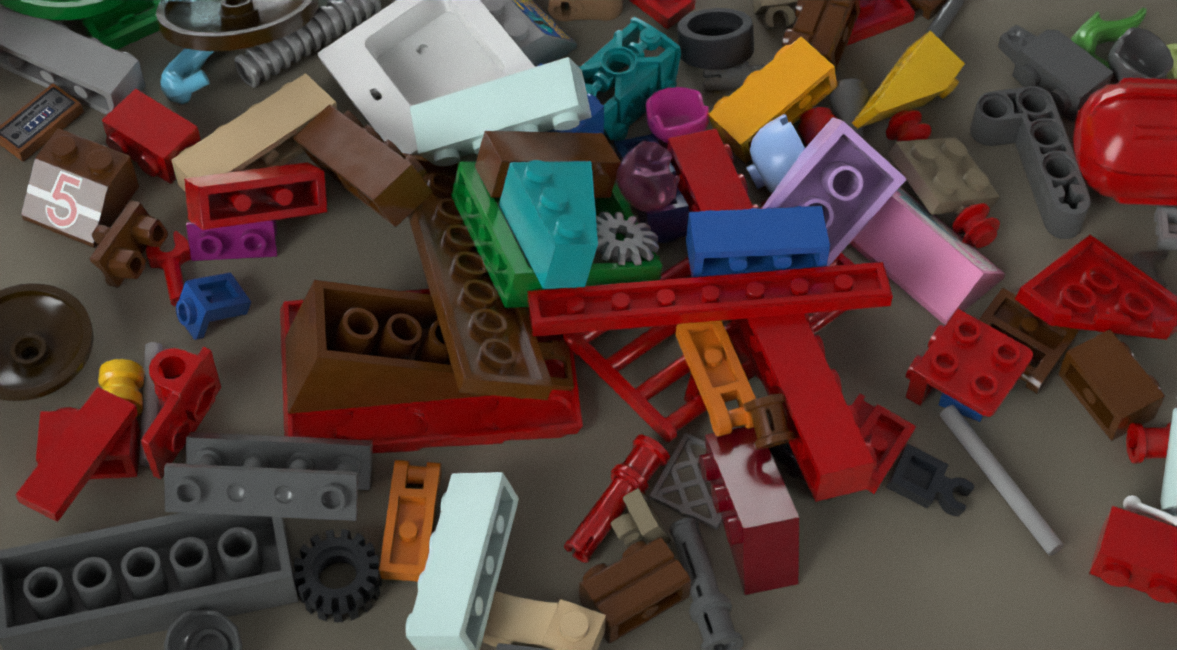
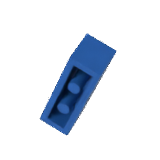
M822 206L689 212L686 245L691 277L827 266L830 242Z

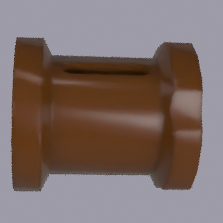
M783 393L764 396L743 404L745 412L751 414L757 436V440L754 442L755 450L779 446L796 439L795 432L789 431L782 403L786 400ZM766 413L769 414L773 431L770 429V425H769V422H768V418H767V414H766Z

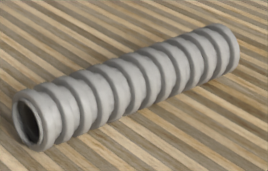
M328 1L327 7L324 5L318 7L315 16L299 30L278 40L255 46V50L249 48L245 51V56L242 54L235 56V67L239 76L252 88L259 86V80L263 82L269 80L270 74L277 75L280 73V68L287 69L290 67L291 62H299L301 55L303 57L309 56L311 49L314 51L319 50L321 43L324 45L329 44L331 37L334 39L340 37L341 31L346 33L351 30V25L356 27L361 24V19L366 21L371 18V13L375 15L380 12L381 1Z

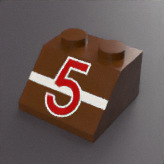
M58 128L34 160L21 213L23 220L96 248L97 243L92 238V232L96 226L104 225L111 227L139 188L131 157Z

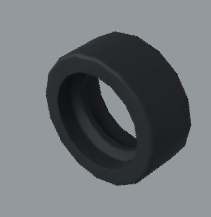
M728 8L703 9L685 16L677 25L678 45L681 49L680 59L690 66L702 69L729 68L750 59L754 52L753 22L751 17L744 12Z

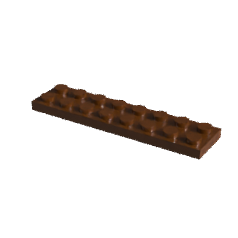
M403 153L405 157L408 155L414 157L426 170L427 174L423 179L433 191L431 195L408 215L459 392L475 395L485 394L519 399L547 400L553 385L537 338L532 336L528 311L526 307H504L487 268L451 197L459 162L450 166H437L421 155Z

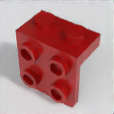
M957 309L945 326L940 324L936 328L928 342V350L923 357L917 355L910 364L905 378L910 380L905 398L921 406L931 391L936 388L979 414L991 417L997 412L1031 363L1033 352L1025 345L966 312Z

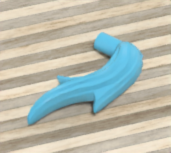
M184 48L169 62L160 80L161 90L167 99L180 104L188 103L193 92L210 84L207 75L200 68L214 51Z

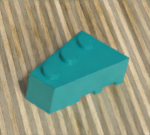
M541 160L510 162L499 207L542 288L585 287L598 246L592 162H544Z

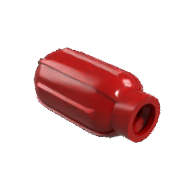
M1123 78L1118 83L1105 85L1090 95L1078 111L1073 136V152L1086 186L1097 194L1114 198L1119 204L1177 206V79Z

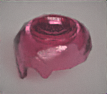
M642 141L622 158L621 165L616 174L620 192L630 205L640 211H662L676 198L677 184L680 177L670 172L669 164L672 154L656 142Z

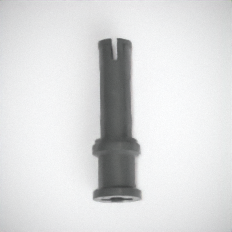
M695 518L680 519L669 527V531L673 537L681 565L690 576V594L693 602L690 605L689 614L691 620L698 624L703 643L700 649L740 650L743 647L744 641L742 635L735 632L729 614L732 610L731 601L725 594L719 591L711 561L699 529V522Z

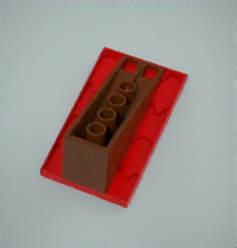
M314 279L304 300L284 301L280 308L284 436L372 440L373 453L412 452L429 447L502 444L508 440L562 438L567 434H577L583 427L574 352L565 343L563 334L536 336L553 385L547 400L519 399L485 394L475 395L459 392L429 289L398 291Z

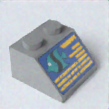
M480 0L535 67L540 63L554 62L577 49V43L535 0Z

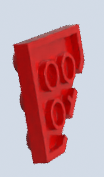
M1091 234L1021 286L1015 297L1017 302L1050 326L1105 332L1110 329L1114 334L1167 340L1177 332V296Z

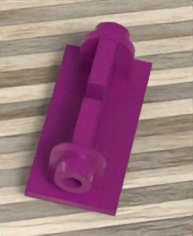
M276 220L202 230L192 222L186 223L192 261L277 257L275 236H277Z

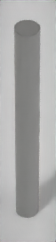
M954 405L946 407L940 413V417L1045 552L1049 556L1059 552L1064 544L957 408Z

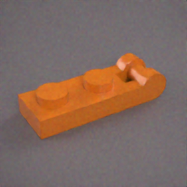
M722 321L677 325L676 338L710 415V422L715 435L719 437L732 433V428L745 425L747 429L753 428L751 414L745 412L743 404L756 399ZM737 400L739 408L727 410L724 402Z
M395 460L379 566L381 579L418 582L420 574L425 570L430 552L429 541L431 534L434 532L438 494L442 478V463L427 462L426 466L410 465L408 460ZM409 484L424 485L423 489L408 488Z

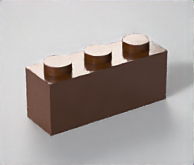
M484 131L475 168L490 196L501 197L510 162H529L532 160L544 162L591 161L594 198H610L621 161L603 133Z

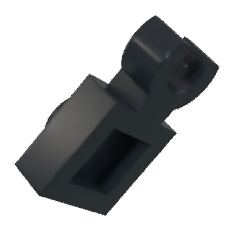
M907 444L898 458L886 488L925 508H928L935 499L939 501L941 508L947 514L960 516L965 511L966 505L955 500L953 492H958L967 497L975 486L969 480L962 477L950 479L944 476L949 464Z

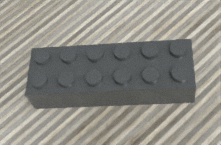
M178 513L0 550V644L4 650H75L168 630L169 626L188 610H216L226 617L299 602L284 517Z

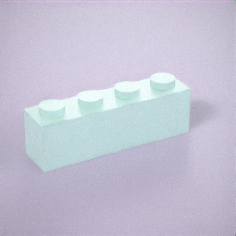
M569 57L410 106L418 154L437 166H450L458 163L460 157L473 153L478 154L484 131L545 132L552 129L562 131L575 128L579 125V121L592 117L582 70Z
M503 472L452 473L447 492L441 498V514L436 531L430 537V552L425 570L418 579V594L414 609L406 621V637L416 650H480L519 500Z

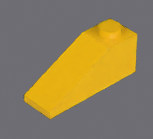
M930 30L906 49L852 124L858 129L890 118L902 110L909 111L921 107L936 96L944 99L958 85L959 81L955 77L965 63Z

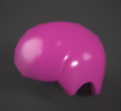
M685 87L665 88L654 92L646 101L648 127L654 136L664 143H668V138L705 131L709 124V107L704 106L702 94L697 90Z

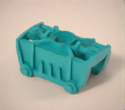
M635 16L631 19V23L622 31L617 30L614 32V38L582 66H578L582 70L587 93L597 98L599 90L606 92L611 87H615V95L603 105L604 136L614 142L626 138L629 126L646 112V101L654 92L665 88L677 87L676 78L681 58L680 46L665 34ZM659 46L665 49L658 57H645L644 50H655ZM627 65L629 66L628 70L620 73L617 72L619 69H623Z

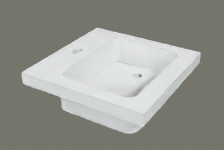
M396 0L317 53L321 62L369 126L381 136L384 142L389 139L402 153L414 155L419 154L410 106L535 67L480 0Z

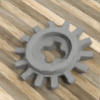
M600 212L599 217L596 216L598 234L596 251L603 255L601 259L618 261L619 265H625V262L633 261L635 265H641V256L650 261L654 257L651 251L658 252L659 245L655 243L658 242V236L650 231L651 227L646 223L635 225L637 223L636 217L631 216L625 221L623 214L620 212L615 213V219L608 212ZM620 233L625 235L626 238L624 241H619L615 239V235Z

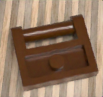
M1002 288L978 320L1032 350L1033 358L1040 363L1036 368L1029 365L1020 377V380L1027 383L1025 388L1038 394L1066 352L1075 342L1079 331L1074 328L1048 325L1017 302L1014 293Z

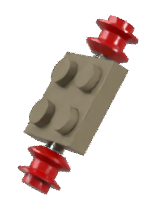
M902 110L896 113L889 120L885 132L889 140H897L888 154L903 176L907 178L906 180L931 215L956 212L957 217L952 225V229L957 234L966 233L962 239L963 243L970 244L976 248H983L992 243L997 237L1000 221L994 217L987 218V216L989 215L990 208L993 207L1000 196L989 183L988 177L978 168L967 153L966 147L956 137L929 139L932 128L927 123H921L922 114L918 110Z

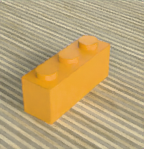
M799 37L791 45L783 46L776 53L774 59L760 71L752 72L745 79L743 85L734 93L721 98L714 105L712 111L708 113L712 129L716 128L722 142L729 144L731 150L747 164L751 160L750 146L752 139L759 129L786 114L788 122H791L793 125L805 111L812 109L838 87L835 67L803 37Z

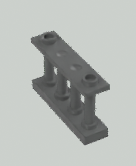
M190 432L186 437L187 464L166 463L164 466L165 512L356 521L358 518V489L370 490L372 486L373 441Z

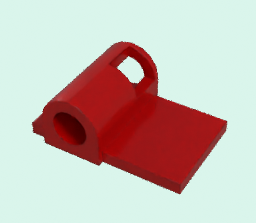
M203 347L198 355L178 348L165 349L157 353L150 362L149 375L154 383L155 393L161 410L142 437L141 443L152 474L158 479L163 478L164 466L166 463H173L178 453L186 445V437L190 432L196 431L222 388L212 351L206 347Z

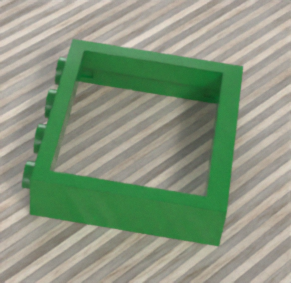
M476 161L459 162L451 197L487 268L504 307H528V291L546 289L542 288L532 267L528 266L496 203L500 202L501 197L490 196L475 168ZM616 181L610 198H595V210L598 217L600 212H608L614 219L615 213L620 212L623 214L625 221L634 216L629 203L625 201L618 189ZM620 233L615 235V239L619 241H624L626 238L625 235ZM653 251L651 252L654 257L650 261L642 256L640 257L641 265H635L633 261L625 262V265H619L618 262L592 264L585 286L661 280L662 276L660 273L663 265L660 262V257Z

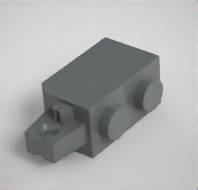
M1016 24L1000 36L998 48L1015 64L1012 76L1023 87L1037 86L1048 91L1054 99L1058 113L1062 114L1072 123L1076 121L1078 111L1090 95L1103 86L1110 84L1113 71L1059 30H1045L1039 36H1035Z

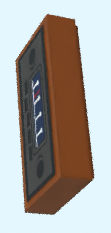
M52 83L0 125V145L24 162L46 144L58 128L63 130L84 112L81 103Z

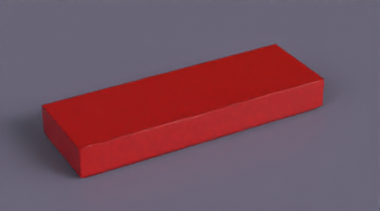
M97 387L15 494L18 502L58 522L138 415L136 405Z

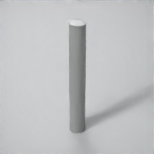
M149 342L145 345L141 439L160 412L154 383L149 375V365L152 358L157 353L163 351V346L157 342ZM140 439L139 462L143 466L150 467Z

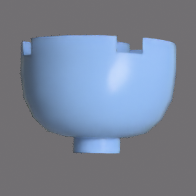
M786 114L770 121L759 129L752 139L750 146L753 164L746 167L756 188L760 189L765 186L771 194L805 149L792 123L788 122Z

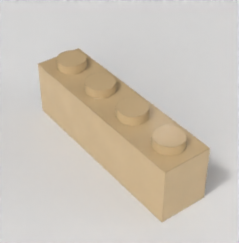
M306 73L293 82L286 83L273 95L260 103L252 105L245 113L228 124L218 127L211 135L197 144L185 148L178 156L173 158L172 164L178 185L186 193L184 178L286 164L304 152L293 137L329 104L337 109L336 101Z

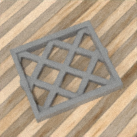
M685 433L651 491L649 499L679 512L681 516L695 518L698 522L717 530L722 521L721 513L717 515L712 496L709 495L705 483L710 481H704L698 464H700L699 458L694 457L690 447L696 444L705 448V441ZM685 448L689 460L675 464ZM692 466L696 479L681 483L676 470ZM671 472L675 485L661 488ZM699 485L704 498L688 502L684 489ZM678 491L682 504L678 505L663 498L662 495ZM707 504L711 517L706 518L697 514L691 508Z

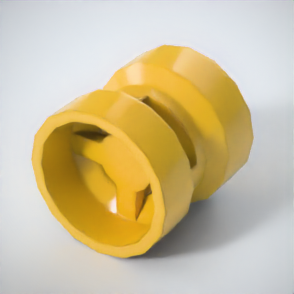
M113 359L103 363L99 368V385L104 390L136 405L138 410L136 417L141 415L143 411V396L139 389L144 385V368L139 363L126 359Z

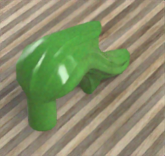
M1143 7L1131 17L1116 21H1103L1100 18V13L1097 11L1077 30L1070 40L1110 69L1108 62L1095 54L1097 45L1105 42H1116L1129 28L1138 27L1145 18L1147 9Z

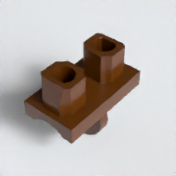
M130 200L111 228L104 225L96 226L92 232V238L98 247L89 260L101 270L109 286L118 288L125 278L138 280L145 269L146 263L142 253L147 246L160 247L167 238L168 231L159 219L147 213L141 202Z

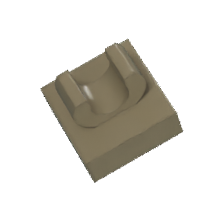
M752 0L754 14L765 13L763 25L766 30H771L774 27L773 15L775 13H780L784 16L786 28L791 27L795 23L793 8L797 5L798 0Z
M639 488L622 497L630 513L616 518L611 522V525L618 539H622L626 547L643 538L649 543L659 537L665 543L671 541L652 503Z

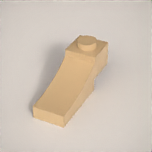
M495 591L482 642L497 647V643L553 650H598L605 633L606 615L560 599L559 603L543 602Z

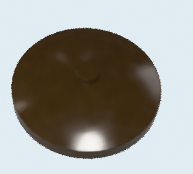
M161 0L156 9V16L160 33L167 41L176 46L199 51H229L266 44L299 30L315 16L318 11L319 1Z

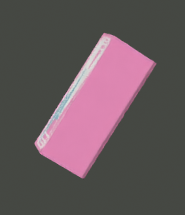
M901 187L897 189L849 243L871 263L883 262L887 276L944 325L947 324L957 309L965 311L1003 280L1005 276L1003 271L970 244L963 243L962 237L935 215H931L927 208Z

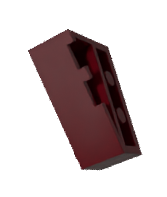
M746 427L732 429V433L719 437L715 433L705 434L706 454L699 455L702 477L705 482L710 481L714 507L717 513H721L722 523L744 596L799 584V515L769 448L755 450L754 442L757 440L754 427L749 429Z

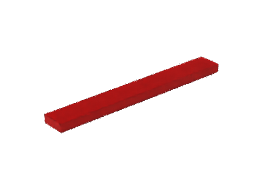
M883 262L534 290L527 293L532 336L891 306L893 299Z

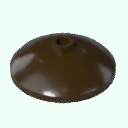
M39 283L19 284L0 290V400L27 401L47 396L66 386L83 369L92 351L94 334L88 312L75 296L61 288ZM32 355H37L33 359L26 360L28 357Z

